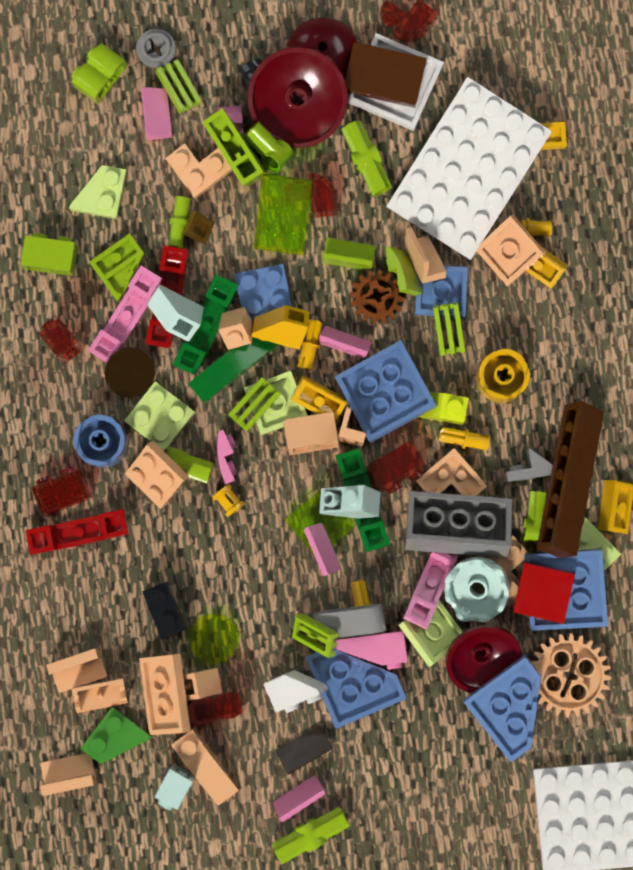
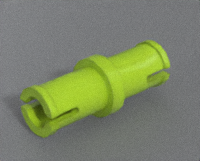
M175 196L173 217L169 220L171 229L168 246L183 249L185 235L182 232L188 221L190 198Z

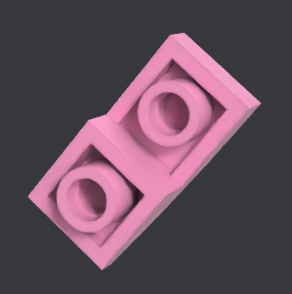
M221 430L218 433L217 440L218 461L225 484L228 485L236 482L234 476L238 473L233 462H227L226 459L235 455L233 449L237 446L231 433L226 435L224 430Z

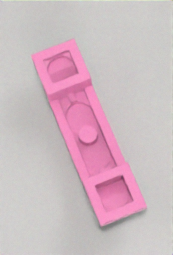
M141 265L128 285V291L105 328L100 330L88 351L106 362L113 352L123 348L149 307L147 305L148 300L163 279Z
M431 552L403 617L404 619L425 629L428 628L445 587V579L451 572L459 554Z

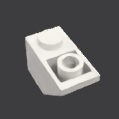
M292 670L264 683L275 712L284 709L286 713L292 712L300 708V702L306 700L308 704L322 699L321 693L328 690L327 684L296 670Z

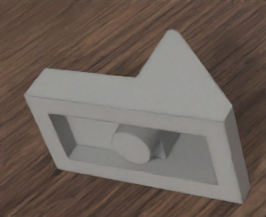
M527 448L528 468L525 469L524 464L510 466V471L504 473L505 483L551 476L553 465L532 449Z

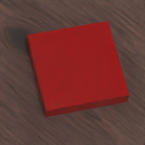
M524 561L513 612L564 624L575 573Z

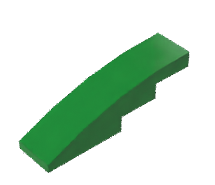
M252 337L251 344L230 349L190 381L188 385L206 404L223 388L226 389L280 344Z

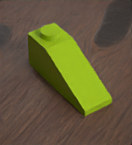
M224 108L202 122L242 186L249 187L268 174L260 159L244 139V136Z

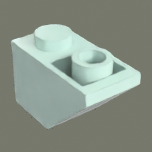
M160 284L148 300L147 305L166 331L189 342L201 325L204 307Z
M365 485L321 488L319 513L349 518L379 517L381 492Z

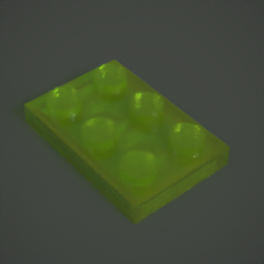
M262 173L254 249L304 255L312 188L311 179Z

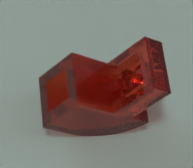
M389 0L384 2L380 10L382 21L389 27H396L394 38L403 42H414L423 38L434 26L438 18V13L421 0H417L407 14Z
M308 173L309 183L304 184V181H293L285 186L286 201L311 199L313 218L337 216L335 189L325 177L319 174Z

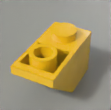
M284 305L256 316L253 320L251 337L300 350L308 329L310 312Z

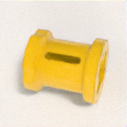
M230 484L223 487L212 497L214 501L217 500L226 511L225 515L227 517H230L245 505L244 501H240L233 493Z

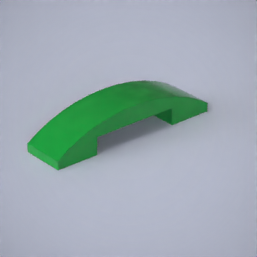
M215 275L202 305L204 309L201 325L189 342H183L173 362V366L196 376L219 332L222 313L229 311L238 289V284Z
M360 448L335 455L344 486L365 485L372 488ZM380 512L379 517L355 518L366 553L390 545Z

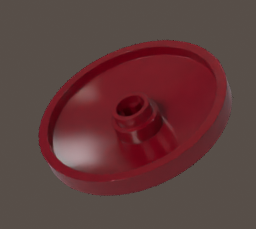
M289 46L271 53L257 66L250 80L248 107L254 123L259 121L276 140L285 141L291 148L311 147L329 138L340 126L347 109V86L341 70L330 57L311 47Z

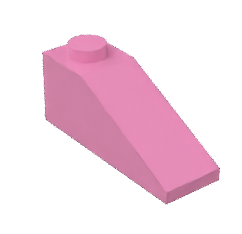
M403 631L334 639L337 642L334 649L379 665H387V669L402 668V663L407 662Z

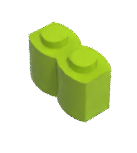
M102 43L89 51L87 62L74 70L71 81L74 88L97 104L105 97L112 85L127 68L125 59Z

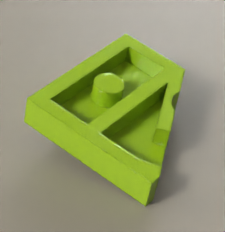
M129 233L89 261V263L116 301L119 302L145 254Z

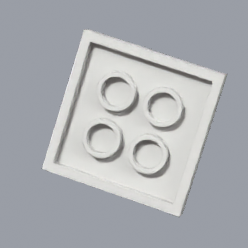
M376 33L371 46L427 58L416 107H408L351 93L348 94L347 103L414 131L444 62Z

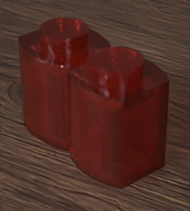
M226 691L217 697L209 696L195 699L188 705L192 724L205 725L217 718L232 719L244 711L243 700L239 691Z

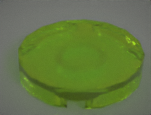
M210 613L201 616L193 623L189 632L191 651L199 660L207 664H219L227 661L235 654L239 646L237 626L229 617L222 614Z

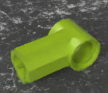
M259 121L243 135L244 139L262 156L261 163L264 168L272 173L279 172L293 155L290 145L283 140H276Z
M167 447L166 454L189 476L188 478L208 484L214 463L190 456L185 451Z
M529 492L527 518H525L523 528H526L523 531V540L538 542L547 492Z

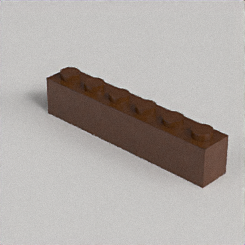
M583 401L564 406L536 547L558 558L577 556L602 428L604 411Z

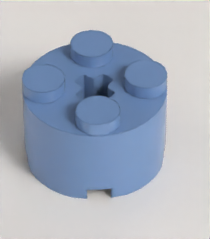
M93 415L78 425L74 433V447L80 458L98 468H107L118 464L128 449V436L125 429L116 420L106 415ZM103 435V438L106 439L107 442L106 444H102L100 448V445L96 443V440L101 439Z

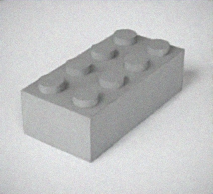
M409 491L405 550L507 558L511 547L512 499Z

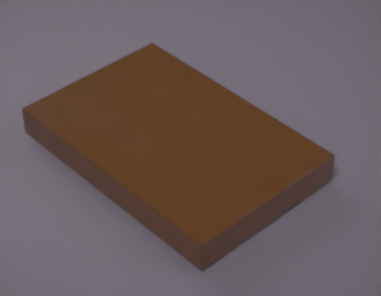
M354 42L345 78L347 93L415 108L427 58Z

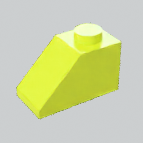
M430 392L437 407L419 416V418L462 426L465 422L469 398L447 393Z

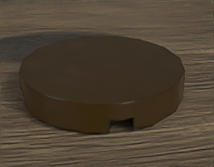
M120 348L113 352L105 362V381L110 389L120 396L129 398L140 396L153 383L155 375L153 362L145 352L138 348Z

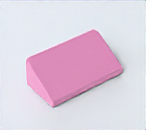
M141 88L147 139L172 138L168 93L162 88Z
M328 326L323 328L319 337L320 344L362 359L367 357L371 342Z
M318 523L306 527L304 530L322 574L327 576L339 571L341 566L324 525Z
M314 775L275 800L273 805L280 820L284 822L324 796L325 789L317 776Z

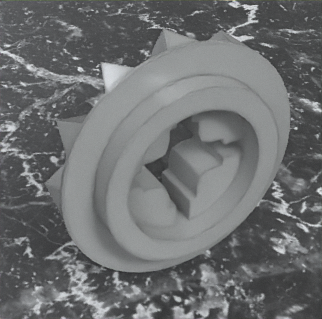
M151 29L143 33L138 39L136 52L139 60L147 67H162L174 59L175 42L166 31ZM151 41L153 42V44H156L157 47L163 46L160 48L161 56L157 55L155 52L150 53L152 51Z

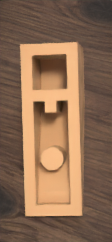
M195 727L171 744L189 771L218 806L239 791Z

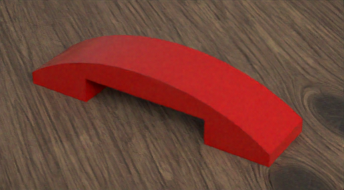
M164 245L159 267V277L163 279L160 285L182 296L189 250ZM152 313L145 344L171 349L174 334L166 331L154 313Z
M121 509L60 524L25 530L29 554L35 555L128 535L129 531L125 510Z

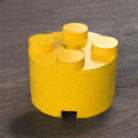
M510 349L497 350L487 355L478 367L476 374L479 391L484 397L496 403H507L516 399L526 389L530 380V371L525 359L518 352ZM501 371L506 372L505 377L509 378L505 379L504 382L501 381L500 376L497 375L500 374Z

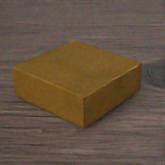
M191 211L182 234L200 244L206 245L215 222L197 211Z

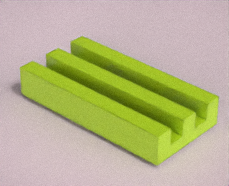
M178 59L173 61L172 64H165L163 68H156L155 72L179 114L201 104V98ZM174 69H175V71L177 72L179 78L181 79L183 85L185 86V88H186L187 92L189 93V95H190L191 99L193 100V102L190 100L188 94L186 93L184 87L182 86L180 80L178 79L176 73L174 72ZM168 72L186 105L181 103L165 73Z
M458 302L433 306L440 356H445V354L449 353L455 354V352L464 353L465 346ZM453 308L459 346H454L449 314V309ZM440 310H444L449 342L448 348H444L439 316Z
M261 377L228 416L248 432L280 397L281 393ZM264 386L265 389L238 418L236 414ZM269 392H271L273 394L271 398L252 417V419L247 424H245L243 422L245 418L255 409V407L264 399V397Z
M303 613L296 614L292 638L327 658L334 657L335 651L332 649L337 645L334 639L338 638L339 633ZM301 630V631L307 633L308 636H306L305 634H303V633H301V632H299V631ZM314 639H317V640H319V641L325 643L326 646H324L323 644H321V643L315 641Z

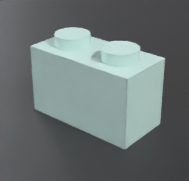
M174 763L155 795V798L159 800L158 804L170 811L172 808L178 810L195 780L194 775Z

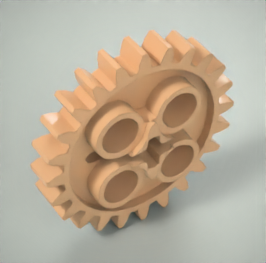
M568 633L567 640L564 639L562 634H558L557 642L552 637H549V646L540 643L542 652H532L537 659L536 661H530L541 674L538 704L546 701L545 710L547 711L554 706V714L557 716L563 710L564 716L569 718L571 711H573L576 717H580V709H583L588 714L590 713L588 705L591 704L596 708L598 707L595 700L597 697L605 699L601 690H609V687L604 684V680H610L611 677L604 675V671L610 669V666L602 665L607 656L597 655L601 650L598 646L591 649L592 640H588L583 644L582 635H579L576 641H574L572 633ZM562 651L566 655V662L558 666L554 661V657L558 652ZM574 653H576L577 658L574 661L571 669V673L575 674L574 678L568 679L565 689V696L561 697V691L563 690L567 678L563 676L564 671L569 672L572 663V656ZM583 660H588L591 665L590 671L586 674H582L579 671V664ZM552 676L557 677L559 681L558 687L555 690H549L546 685L548 678ZM579 684L583 688V694L575 699L571 695V689Z

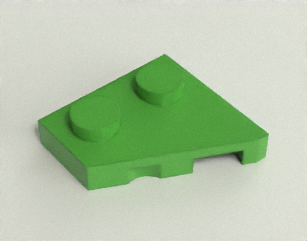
M111 707L80 749L102 764L150 740L151 736L114 707Z

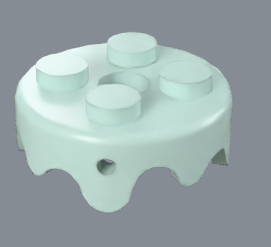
M471 557L464 559L454 566L445 579V600L454 608L456 617L464 622H488L503 611L510 596V584L505 571L497 563L487 558ZM475 582L481 583L485 588V592L483 594L475 593L472 590V584Z

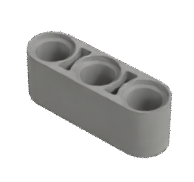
M382 604L331 609L312 614L314 620L338 632V638L374 634L386 630Z

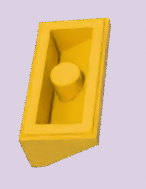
M544 249L546 253L526 272L552 289L568 265Z
M304 375L301 376L291 398L295 403L316 414L333 412L335 422L347 404L346 398Z
M604 480L598 530L628 534L633 501V484L617 480Z

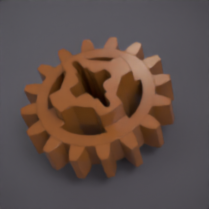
M370 270L368 271V278L360 275V284L353 283L352 287L357 291L350 292V297L355 299L350 305L351 307H358L355 315L363 314V322L370 318L373 325H376L378 319L381 320L382 324H386V317L394 320L395 314L393 312L401 311L402 308L397 303H404V298L399 296L402 292H399V288L396 287L397 279L390 280L391 273L384 277L382 276V271L378 270L377 275L373 276ZM378 282H382V283L386 284V285L389 286V287H388V288H384V287L380 286V285L378 284ZM368 284L369 290L367 294L360 297L362 289ZM374 292H377L379 296L383 295L378 303L376 299H371ZM394 298L392 306L386 311V302ZM369 306L376 311V313L369 312L364 307Z

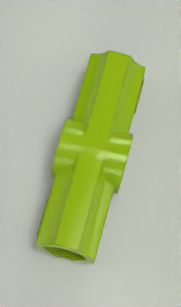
M361 120L347 124L341 129V132L351 151L352 161L354 165L357 164L358 166L356 167L358 173L362 174L372 197L386 193L392 189V185L383 169L382 159L374 143H371Z
M338 806L316 819L311 818L307 820V824L304 825L302 823L298 825L295 831L273 842L271 845L281 864L305 851L310 852L326 843L328 838L350 827L341 807Z

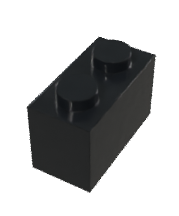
M164 582L142 591L161 639L187 629L169 582Z

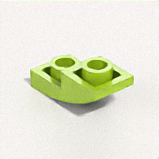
M386 247L388 271L397 273L399 292L413 296L422 294L420 278L407 253L394 247Z

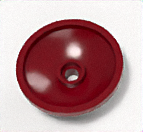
M322 17L308 20L299 25L291 34L287 47L306 46L319 50V46L325 45L327 50L321 52L336 63L345 79L353 44L357 42V39L345 24L335 19Z
M494 625L476 626L464 631L454 639L447 650L445 666L448 676L454 685L465 692L473 693L521 658L522 650L517 639L508 630Z

